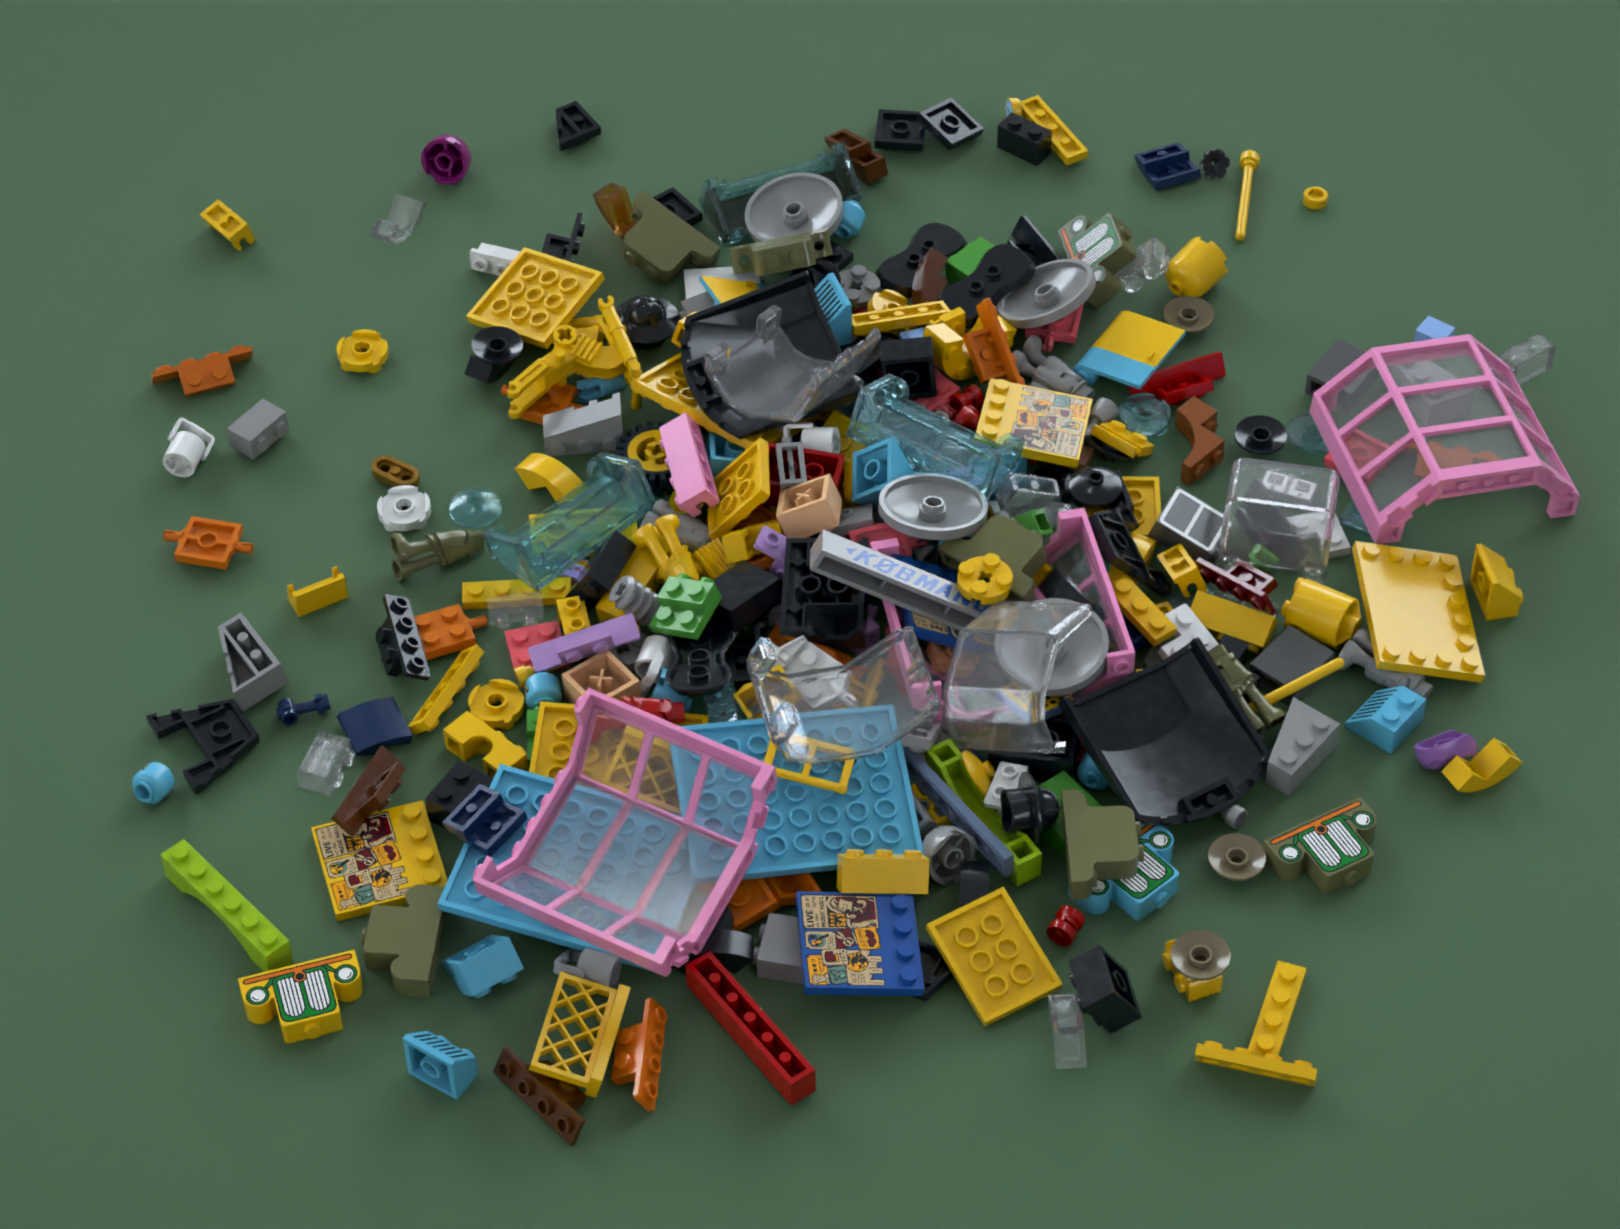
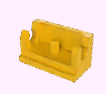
M219 199L200 213V217L206 221V224L229 240L238 251L242 250L239 245L241 239L244 238L250 245L256 241L248 223Z
M1181 543L1156 555L1173 582L1178 584L1185 597H1190L1187 587L1191 583H1195L1199 591L1205 592L1208 590L1198 567Z
M337 566L331 568L332 577L297 591H294L293 584L286 586L288 601L298 617L348 598L345 576L343 573L339 574Z

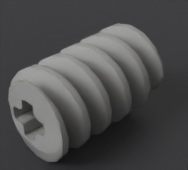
M630 575L621 577L613 586L609 594V600L615 601V607L619 610L623 609V613H632L635 621L639 620L642 626H647V629L652 632L649 624L661 605L657 599L658 594L652 592L648 587H644L641 582L636 581Z

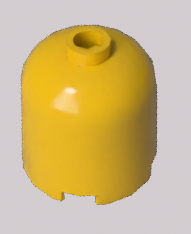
M1194 237L1166 266V283L1171 292L1179 297L1200 298L1227 275L1229 269H1226L1224 264L1227 258L1213 241L1206 243L1201 240V237Z

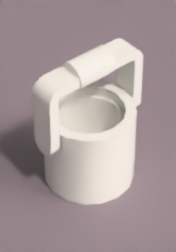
M179 418L167 438L171 443L162 459L163 466L175 476L190 477L194 474L199 461H204L215 442L214 436L185 418ZM179 426L186 429V431L177 432Z
M794 422L783 427L782 443L792 442L790 428H803L801 434L803 448L840 454L841 439L837 427H813L812 422Z
M652 635L644 640L634 665L636 674L641 678V698H645L653 683H657L663 667L669 669L674 662V651L667 637Z

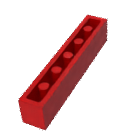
M711 951L685 965L686 982L689 990L791 1106L816 1091V1072L814 1067Z

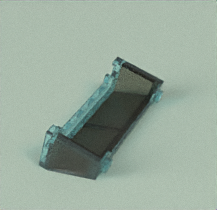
M844 142L832 145L831 153L826 155L823 152L819 153L816 159L728 183L727 179H724L719 184L717 177L705 180L699 202L721 243L727 241L735 243L750 235L745 223V209L749 199L761 186L786 174L805 172L826 177L838 187L843 201L852 200L860 204L864 194Z

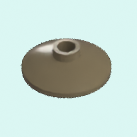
M1180 296L1172 299L1165 305L1163 317L1169 325L1186 330V333H1197L1211 326L1214 321V309L1207 301L1199 297Z
M1230 833L1220 836L1211 844L1208 851V862L1219 876L1232 881H1245L1256 877L1262 872L1266 864V852L1260 842L1253 837L1240 833Z
M1194 930L1180 935L1171 947L1170 956L1172 964L1179 973L1190 979L1202 981L1217 978L1227 970L1230 964L1231 952L1228 944L1220 936L1209 931Z

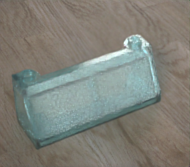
M888 374L860 388L846 436L868 447L893 437L900 446L910 467L920 473L943 474L965 480L981 490L988 500L1019 463L1026 439L1013 433H1005L996 443L908 400L909 387L899 377Z
M600 452L587 464L586 475L588 480L511 534H509L505 527L500 525L493 526L483 533L482 536L492 558L529 587L540 590L595 551L615 529L622 532L646 515L648 511L652 510L656 500L639 460Z

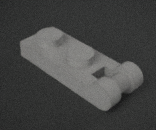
M915 716L903 733L901 745L907 746L913 752L929 751L936 739L941 737L943 721L934 720L933 722L924 721L922 717Z

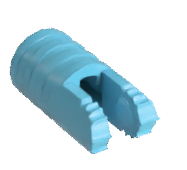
M623 374L614 379L592 377L591 380L587 378L578 380L577 389L586 390L579 393V401L585 403L625 389Z

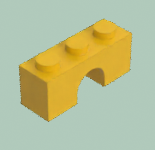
M466 711L443 729L445 748L464 762L476 754H487L483 758L485 774L494 778L500 764L529 772L526 751L521 746L514 745L507 740L502 732L495 731L489 727L481 717H476L469 711Z

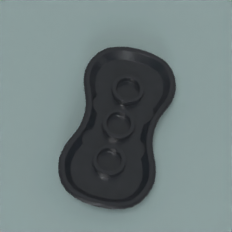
M941 223L926 224L913 235L906 250L888 258L878 267L875 275L880 280V287L896 291L904 297H911L916 269L922 257L931 247L949 258L964 249L968 243L957 230Z
M1008 244L996 245L983 255L973 273L948 286L940 294L937 301L943 300L950 310L961 307L966 312L965 328H973L979 317L976 306L986 298H990L992 304L996 306L1006 294L1026 285L1035 274V263L1030 256L1014 246Z
M708 621L698 640L668 635V642L675 656L674 662L666 672L665 680L675 693L682 696L699 697L714 695L724 689L731 678V670L725 662L724 652L733 638L732 630L721 622Z

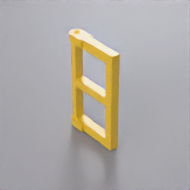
M776 731L772 732L764 758L765 763L773 764L779 743L808 750L802 774L775 767L777 777L845 795L848 790L847 786L855 761L856 751ZM816 752L846 759L839 783L809 776Z

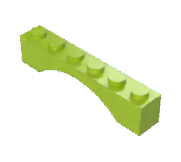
M949 738L932 746L929 751L925 750V763L1014 855L1013 874L1008 877L1015 886H1020L1040 876L1042 866L1041 851L1025 833L1017 831L1016 835H1006L1004 833L1002 817L995 809L984 806L985 797L970 777L963 762L962 753Z
M183 839L160 854L165 876L182 893L196 897L209 907L235 935L251 960L263 972L286 967L294 962L290 941L187 841Z

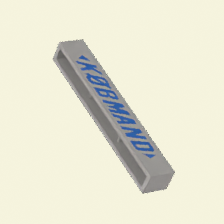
M824 529L810 549L811 571L996 645L997 635L1003 622L1010 614L1017 610V608L1002 602L984 605L980 604L981 600L972 598V601H969L960 594L956 583Z

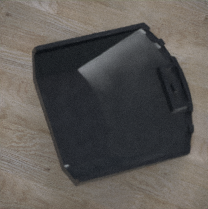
M808 271L798 273L689 315L685 319L683 338H681V363L688 387L703 412L721 429L740 440L824 413L865 397L862 385H857L821 309Z
M1199 637L1194 638L1189 644L1152 666L1076 700H1071L1069 696H1065L1058 702L1061 711L1123 806L1133 810L1135 821H1140L1143 824L1161 826L1180 825L1203 820L1220 813L1240 800L1259 780L1265 766L1268 765L1271 755Z

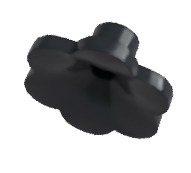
M1222 149L1207 150L1204 153V159L1200 162L1201 170L1205 171L1206 177L1210 179L1224 177L1226 175V168L1230 166V159L1225 157V152Z

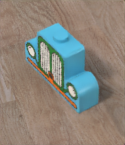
M1142 824L1141 839H1138V844H1143L1144 862H1138L1137 874L1130 879L1097 880V887H1093L1090 897L1073 901L1084 911L1094 915L1106 912L1110 901H1113L1136 921H1140L1156 908H1162L1177 893L1179 872L1170 865L1173 854V835L1161 825ZM1068 883V897L1070 898L1069 883Z

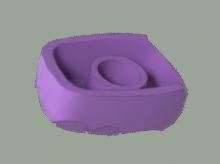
M1452 729L1415 744L1414 750L1418 762L1423 767L1429 770H1441L1456 756L1463 759L1468 757L1474 758L1477 754L1476 739L1470 734L1460 733Z

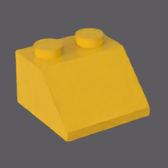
M1482 543L1476 544L1470 583L1486 621L1518 616L1520 604L1523 603L1522 590L1516 587L1512 568H1508L1504 557Z

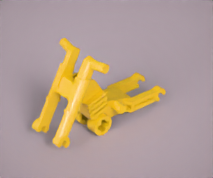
M608 295L607 303H604L602 298L598 299V309L602 312L607 323L604 324L603 320L599 319L598 326L599 330L604 333L609 346H602V342L598 343L597 340H592V338L586 337L584 334L581 337H577L576 329L570 325L556 327L553 331V350L544 357L538 358L513 381L509 382L507 397L514 399L510 402L509 418H520L527 408L550 390L551 386L556 383L560 387L567 384V377L574 373L577 375L581 374L582 377H587L588 380H591L592 377L614 379L623 374L630 388L632 380L643 374L641 365L637 361V355L627 336V329L625 325H622L614 307V298L611 295ZM562 336L563 338H566L567 336H570V340L563 339L561 341L560 337ZM631 389V408L638 410L641 408L642 396Z

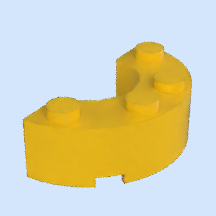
M998 315L1000 325L1007 335V343L1009 348H1011L1017 329ZM978 317L975 325L969 332L983 329L980 317ZM944 323L925 326L923 337L931 336L934 365L955 380H966L977 376L963 337H960Z

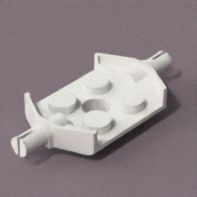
M802 635L781 647H778L769 639L764 641L767 645L762 643L761 649L773 656L771 668L779 664L782 666L803 701L815 713L826 712L838 704H843L849 709H856L855 706L859 707L860 701L848 693L852 670L809 642L805 636ZM813 673L819 674V679L816 683L807 684L809 675Z

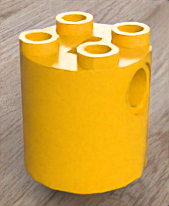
M1299 577L1297 579L1291 600H1286L1281 609V615L1285 616V628L1290 625L1298 631L1304 632L1315 641L1335 650L1340 649L1349 639H1353L1355 633L1360 629L1362 622L1360 605L1357 598L1308 578Z

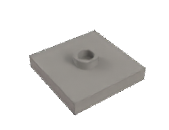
M868 503L841 510L839 526L830 532L838 536L848 535V531L875 525L873 504Z

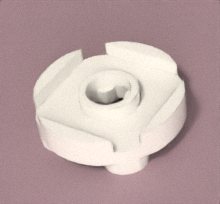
M401 485L388 490V495L384 496L383 499L381 496L377 502L379 520L389 532L423 529L431 515L430 498L425 492L424 494L418 492V488L414 486ZM402 506H407V510H401Z

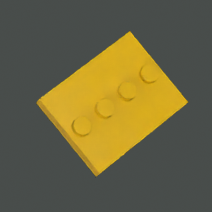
M1004 886L926 924L927 932L984 1027L1062 989L1063 983Z

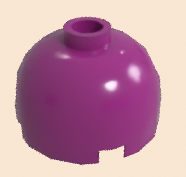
M449 134L439 135L428 142L423 149L421 164L425 173L435 178V182L444 185L456 184L466 175L470 168L471 153L467 144L459 137Z

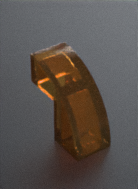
M610 183L592 195L606 222L624 240L626 233L636 224L631 217L633 208L626 187Z

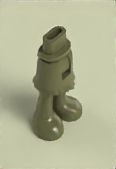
M470 529L445 532L434 531L433 535L425 534V540L408 542L401 533L390 534V546L395 555L392 558L391 565L393 574L399 582L408 579L413 573L432 565L438 564L442 567L444 565L448 567L454 562L468 557V555L469 557L474 556L476 551L484 550L482 530L473 532ZM433 551L432 554L410 559L413 556Z
M1223 644L1208 651L1258 734L1264 728L1266 730L1274 728L1285 719L1286 713L1282 709L1272 706L1254 684L1256 681L1252 678L1253 673L1248 671L1238 659L1234 658L1233 652L1228 653ZM1243 694H1246L1248 698L1251 700V702L1259 712L1261 719L1251 709L1249 704L1244 699Z

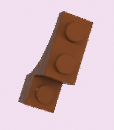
M1195 396L1176 410L1175 428L1188 439L1192 447L1190 455L1182 462L1180 481L1187 486L1197 479H1201L1209 469L1219 465L1224 458L1225 440L1214 434L1217 429L1218 411Z

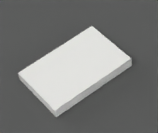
M732 267L684 270L686 299L707 291L699 281L700 275L744 282L746 280L755 281L761 284L760 276H757L755 272L734 274Z

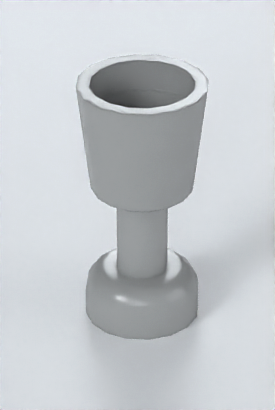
M1104 397L1096 401L1090 411L1083 445L1092 446L1088 441V437L1095 424L1099 426L1101 423L1111 422L1118 416L1119 410L1113 401Z

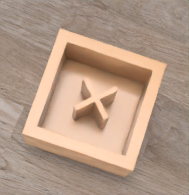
M830 473L780 491L776 518L787 538H810L812 535L820 533L823 529L830 532L839 526L842 498Z
M609 650L596 654L562 674L564 697L572 704H575L580 696H584L588 687L619 701H622L621 697L623 695L629 698L631 695L641 698L640 680Z

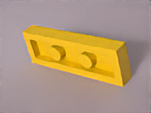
M1126 574L1110 581L1121 612L1153 646L1176 635L1177 627Z

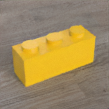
M1197 590L1190 608L1210 634L1217 636L1216 639L1218 641L1221 640L1223 634L1249 643L1248 652L1258 654V651H1263L1270 645L1278 624L1275 616Z
M846 849V854H838L836 889L841 893L928 894L930 859L925 855H921L919 850H904L903 855L893 854L892 850L877 849L875 854H864V850Z

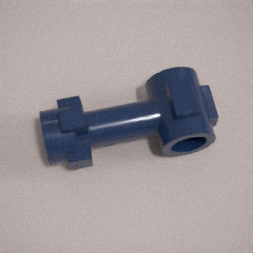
M321 693L314 695V700L294 704L293 700L285 698L279 701L278 708H276L279 720L288 726L295 724L300 714L316 710L318 714L326 713L327 710H331L327 693L322 695Z

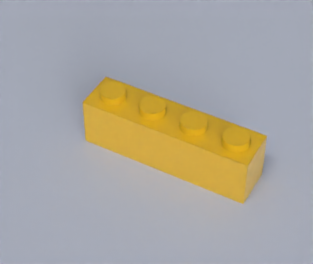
M653 526L661 545L670 558L672 553L657 528ZM647 546L635 548L610 590L595 607L599 622L602 623L626 615L623 613V609L619 610L615 607V601L609 600V594L613 586L621 577L630 575L636 581L641 582L644 587L646 586L651 589L652 592H655L659 585L664 583L658 573V563Z

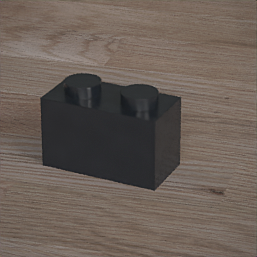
M1012 112L998 125L997 148L1035 166H1038L1051 154V130Z

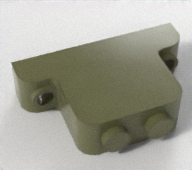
M643 190L634 198L631 217L636 224L626 233L622 254L629 264L637 266L649 279L656 280L661 284H667L687 264H694L701 269L711 268L718 261L720 247Z
M827 228L729 248L733 273L755 272L757 276L809 267L816 264V259L833 254ZM816 241L823 242V247L819 250L814 248ZM742 256L749 257V262L745 265L740 263Z
M995 515L985 523L971 540L962 538L945 540L938 547L943 564L957 572L960 563L968 559L985 556L988 553L998 555L1000 560L1005 562L1013 573L1012 588L1009 590V595L1005 600L1019 608L1036 601L1034 589L1037 585L1032 578L1047 561L1043 544L1044 538L1037 531H1029L1024 528L1016 519ZM988 578L979 579L984 580L986 583L990 582V579Z
M1075 789L1061 790V818L1070 900L1090 897L1093 887H1097V880L1130 879L1137 874L1138 862H1144L1143 844H1138V839H1141L1140 821H1135L1133 810L1127 806L1090 807L1085 795L1081 791Z

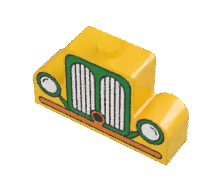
M355 949L238 978L248 1020L255 1024H265L277 1015L284 1042L287 1044L318 1038L321 1035L342 1030L343 1024L337 1000L352 1002L357 1000L363 993V983Z

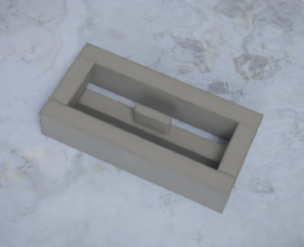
M776 443L780 491L786 489V487L806 482L803 443ZM782 450L787 451L790 479H785ZM792 450H797L800 479H795Z

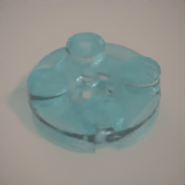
M1137 393L1130 395L1126 398V402L1119 406L1118 421L1125 424V429L1132 433L1137 432L1146 437L1161 436L1167 432V427L1170 424V406L1163 399L1162 402L1155 399L1153 394ZM1141 413H1145L1148 417H1142L1140 415Z

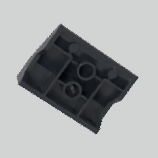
M863 537L857 542L870 548L868 537ZM786 538L779 633L793 638L803 635L809 642L838 649L866 648L869 594L810 570V549L817 538Z

